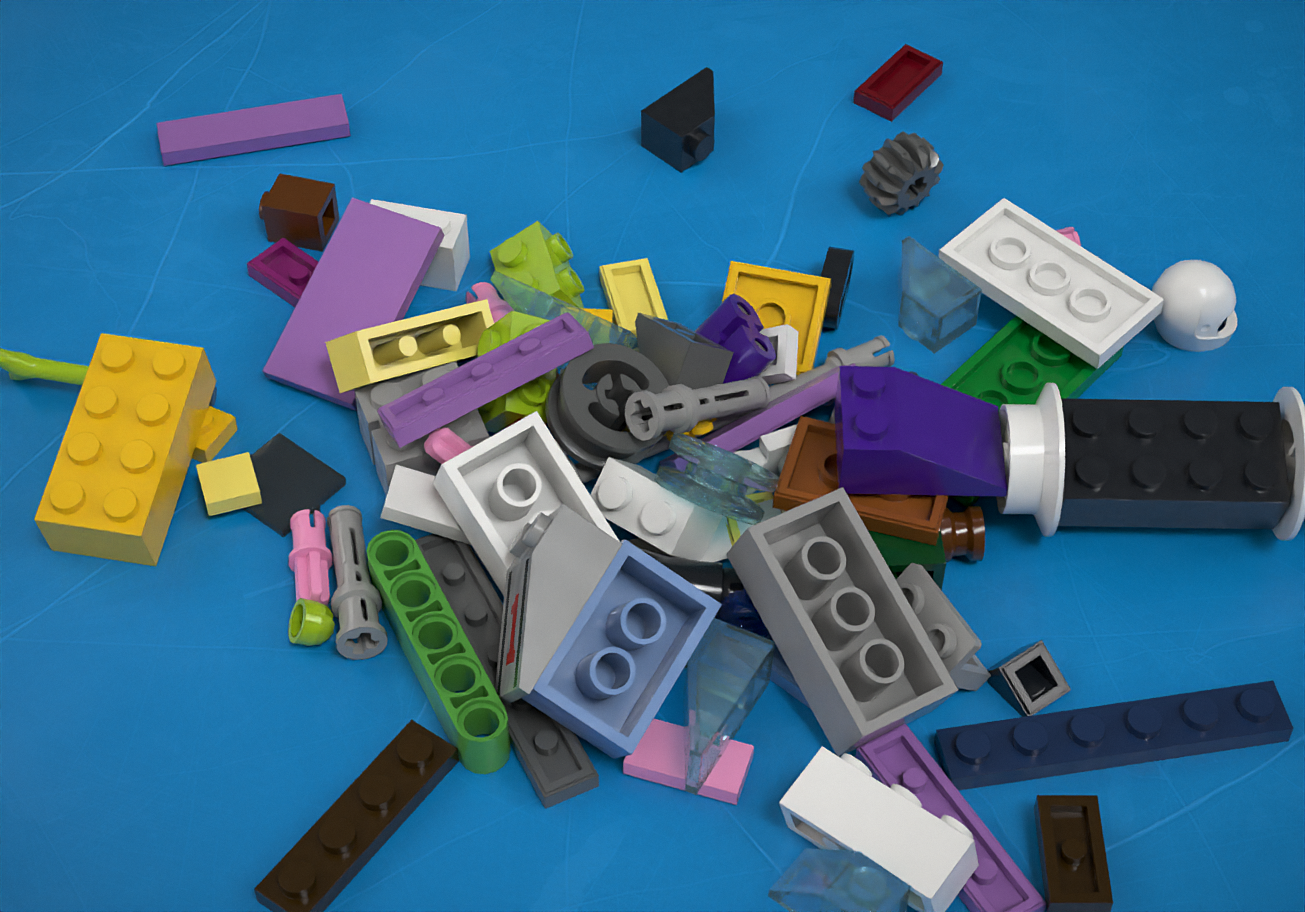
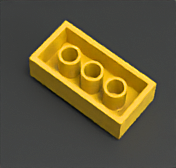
M104 333L100 334L34 518L51 550L157 566L201 426L217 382L204 348Z

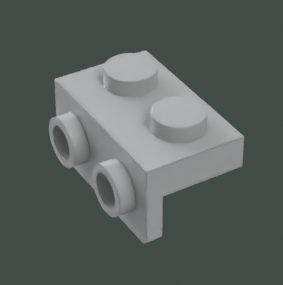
M911 563L896 579L898 585L955 685L958 688L977 691L991 676L975 655L981 648V640L924 567Z

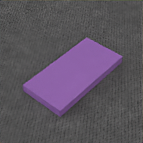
M352 198L262 371L265 376L273 381L357 411L354 390L343 393L339 392L325 342L358 330L403 320L445 236L441 227Z

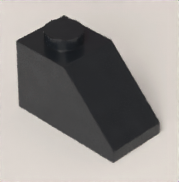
M708 67L704 68L641 110V146L680 173L696 162L704 160L714 151V76L711 69Z

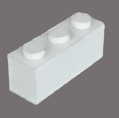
M822 746L779 801L789 829L918 912H945L979 866L973 835L967 827L951 816L943 815L939 819L921 808V802L909 790L898 784H892L890 788L872 777L871 771L865 764L847 753L839 757Z

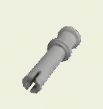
M754 376L745 380L715 384L693 390L685 385L677 384L668 386L662 393L658 394L647 390L634 392L626 402V423L630 432L642 441L655 439L661 432L668 430L676 434L685 433L692 430L698 421L766 408L770 402V388L762 377ZM653 415L649 420H642V416Z
M342 505L332 509L328 513L329 517H327L337 590L331 598V610L334 616L339 619L340 627L339 632L336 634V648L346 658L354 660L368 659L381 653L387 646V632L380 625L378 612L382 607V598L379 590L370 581L362 527V513L354 506ZM357 638L358 643H354L353 639Z

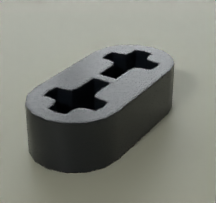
M831 246L828 248L821 277L831 278V288L822 326L824 328L837 330L839 327L852 275L854 250Z

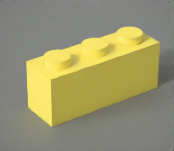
M485 299L358 330L325 342L339 392L351 391L456 361L457 363L478 357L477 349L480 337L484 330L494 324L488 300Z

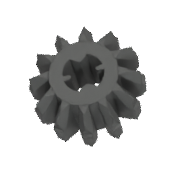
M903 131L897 134L893 141L886 139L879 150L873 151L874 156L862 167L865 173L861 176L859 183L864 188V192L870 197L869 200L879 210L882 209L888 215L892 213L902 215L910 206L916 208L921 199L930 196V189L940 181L938 175L941 173L944 164L940 161L939 155L934 151V147L924 137L921 138L916 133L908 135Z

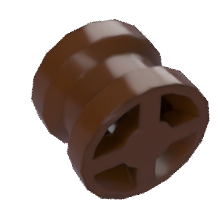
M968 506L963 512H951L946 507L940 528L946 562H949L954 556H965L970 561H982L985 552V526L981 507Z

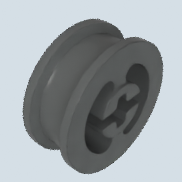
M612 343L595 344L593 349L570 360L563 373L557 377L550 387L545 404L548 426L560 447L569 456L585 466L602 471L608 457L637 465L647 456L653 446L660 441L667 431L661 432L655 439L645 441L637 439L631 432H621L627 425L625 418L626 402L634 392L647 390L658 394L662 393L669 384L658 367L636 350ZM597 383L593 390L587 389L583 384ZM653 415L642 416V420H649Z

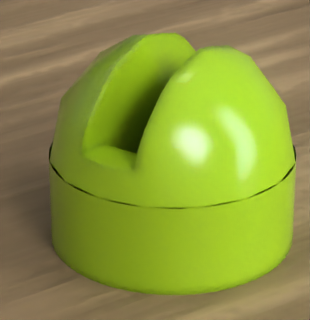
M298 599L292 609L289 620L288 635L290 642L313 646L321 645L327 641L334 633L335 627L333 614L329 607L318 601Z

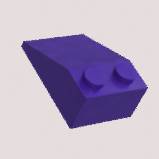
M839 366L834 409L838 489L843 487L846 493L1006 497L1008 488L998 406L896 367Z

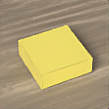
M249 452L196 464L209 516L262 504Z

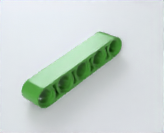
M388 530L377 534L368 543L366 552L371 584L379 590L382 598L381 608L450 743L458 748L459 761L467 770L473 773L489 774L496 772L504 767L509 760L511 752L506 709L416 541L411 535L399 530ZM460 690L465 691V692L455 693V691H460ZM481 734H489V735H490V736L482 737V738H480V737H475V736L481 735Z

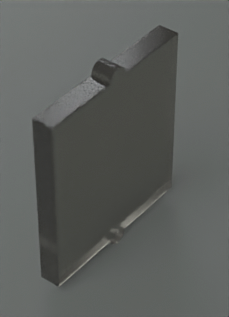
M278 433L255 453L250 454L262 504L242 509L284 538L292 531L290 519L293 514L304 509L310 510L309 516L315 510L321 512L320 506L346 485V478Z

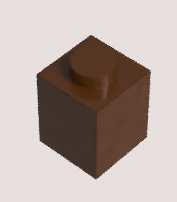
M279 173L271 190L265 191L262 195L259 205V216L265 222L268 241L276 243L280 239L285 238L297 247L323 252L339 221L335 184Z

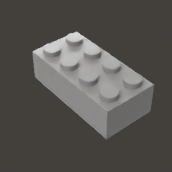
M843 487L747 528L726 553L837 756L840 757L844 753H849L905 723L908 724L932 712L958 691L957 686Z

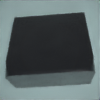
M1042 640L1021 647L987 669L991 675L987 682L1022 717L1034 715L1071 690Z

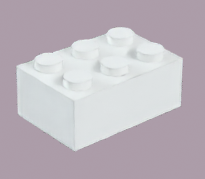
M537 411L441 464L433 481L435 488L503 596L505 594L507 570L516 558L515 555L509 552V549L527 523L532 524L540 512L549 516L564 504L619 541Z

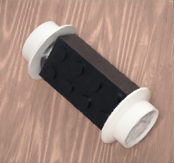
M1046 383L1035 405L1002 404L1000 407L999 419L1008 490L1006 497L996 496L998 510L1001 514H1033L1042 535L1045 537H1052L1058 526L1272 529L1279 540L1290 541L1295 538L1305 519V405L1301 395L1294 387H1282L1277 392L1273 402L1069 399L1061 398L1055 383Z

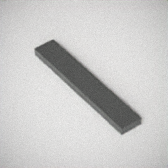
M433 533L416 539L415 541L495 688L503 614L501 600L469 544ZM522 698L504 706L508 716L510 745L545 809L599 787V775L575 733Z

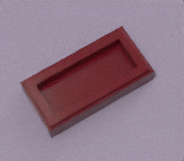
M905 44L855 90L854 104L892 122L942 75L943 62Z

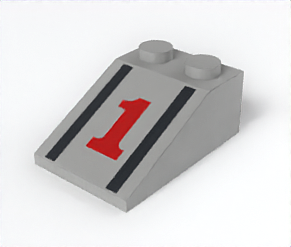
M564 504L549 516L540 512L532 524L527 523L509 549V552L515 555L516 558L506 574L495 690L504 706L530 694L622 546V543Z

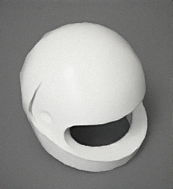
M1201 260L1180 261L1165 269L1153 285L1152 292L1164 299L1162 311L1154 319L1158 333L1166 342L1182 350L1201 352L1219 348L1230 340L1237 327V316L1234 311L1236 294L1230 278L1219 267ZM1224 321L1225 327L1218 331L1219 326Z

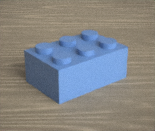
M626 539L620 542L622 543L621 548L529 695L522 697L523 700L613 759L632 755L722 605Z

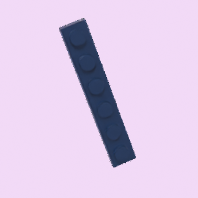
M1266 681L936 730L934 744L942 771L959 791L1287 742L1292 734L1293 726L1274 681Z

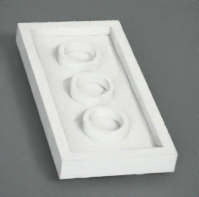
M1005 198L939 249V265L1096 369L1103 365L1162 311L1164 302L1162 297Z

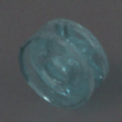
M674 432L668 448L680 458L688 462L684 470L677 467L660 465L654 481L673 494L717 514L751 525L760 523L765 510L755 501L745 496L747 490L751 488L758 491L774 492L779 477L766 468L735 453L703 440Z

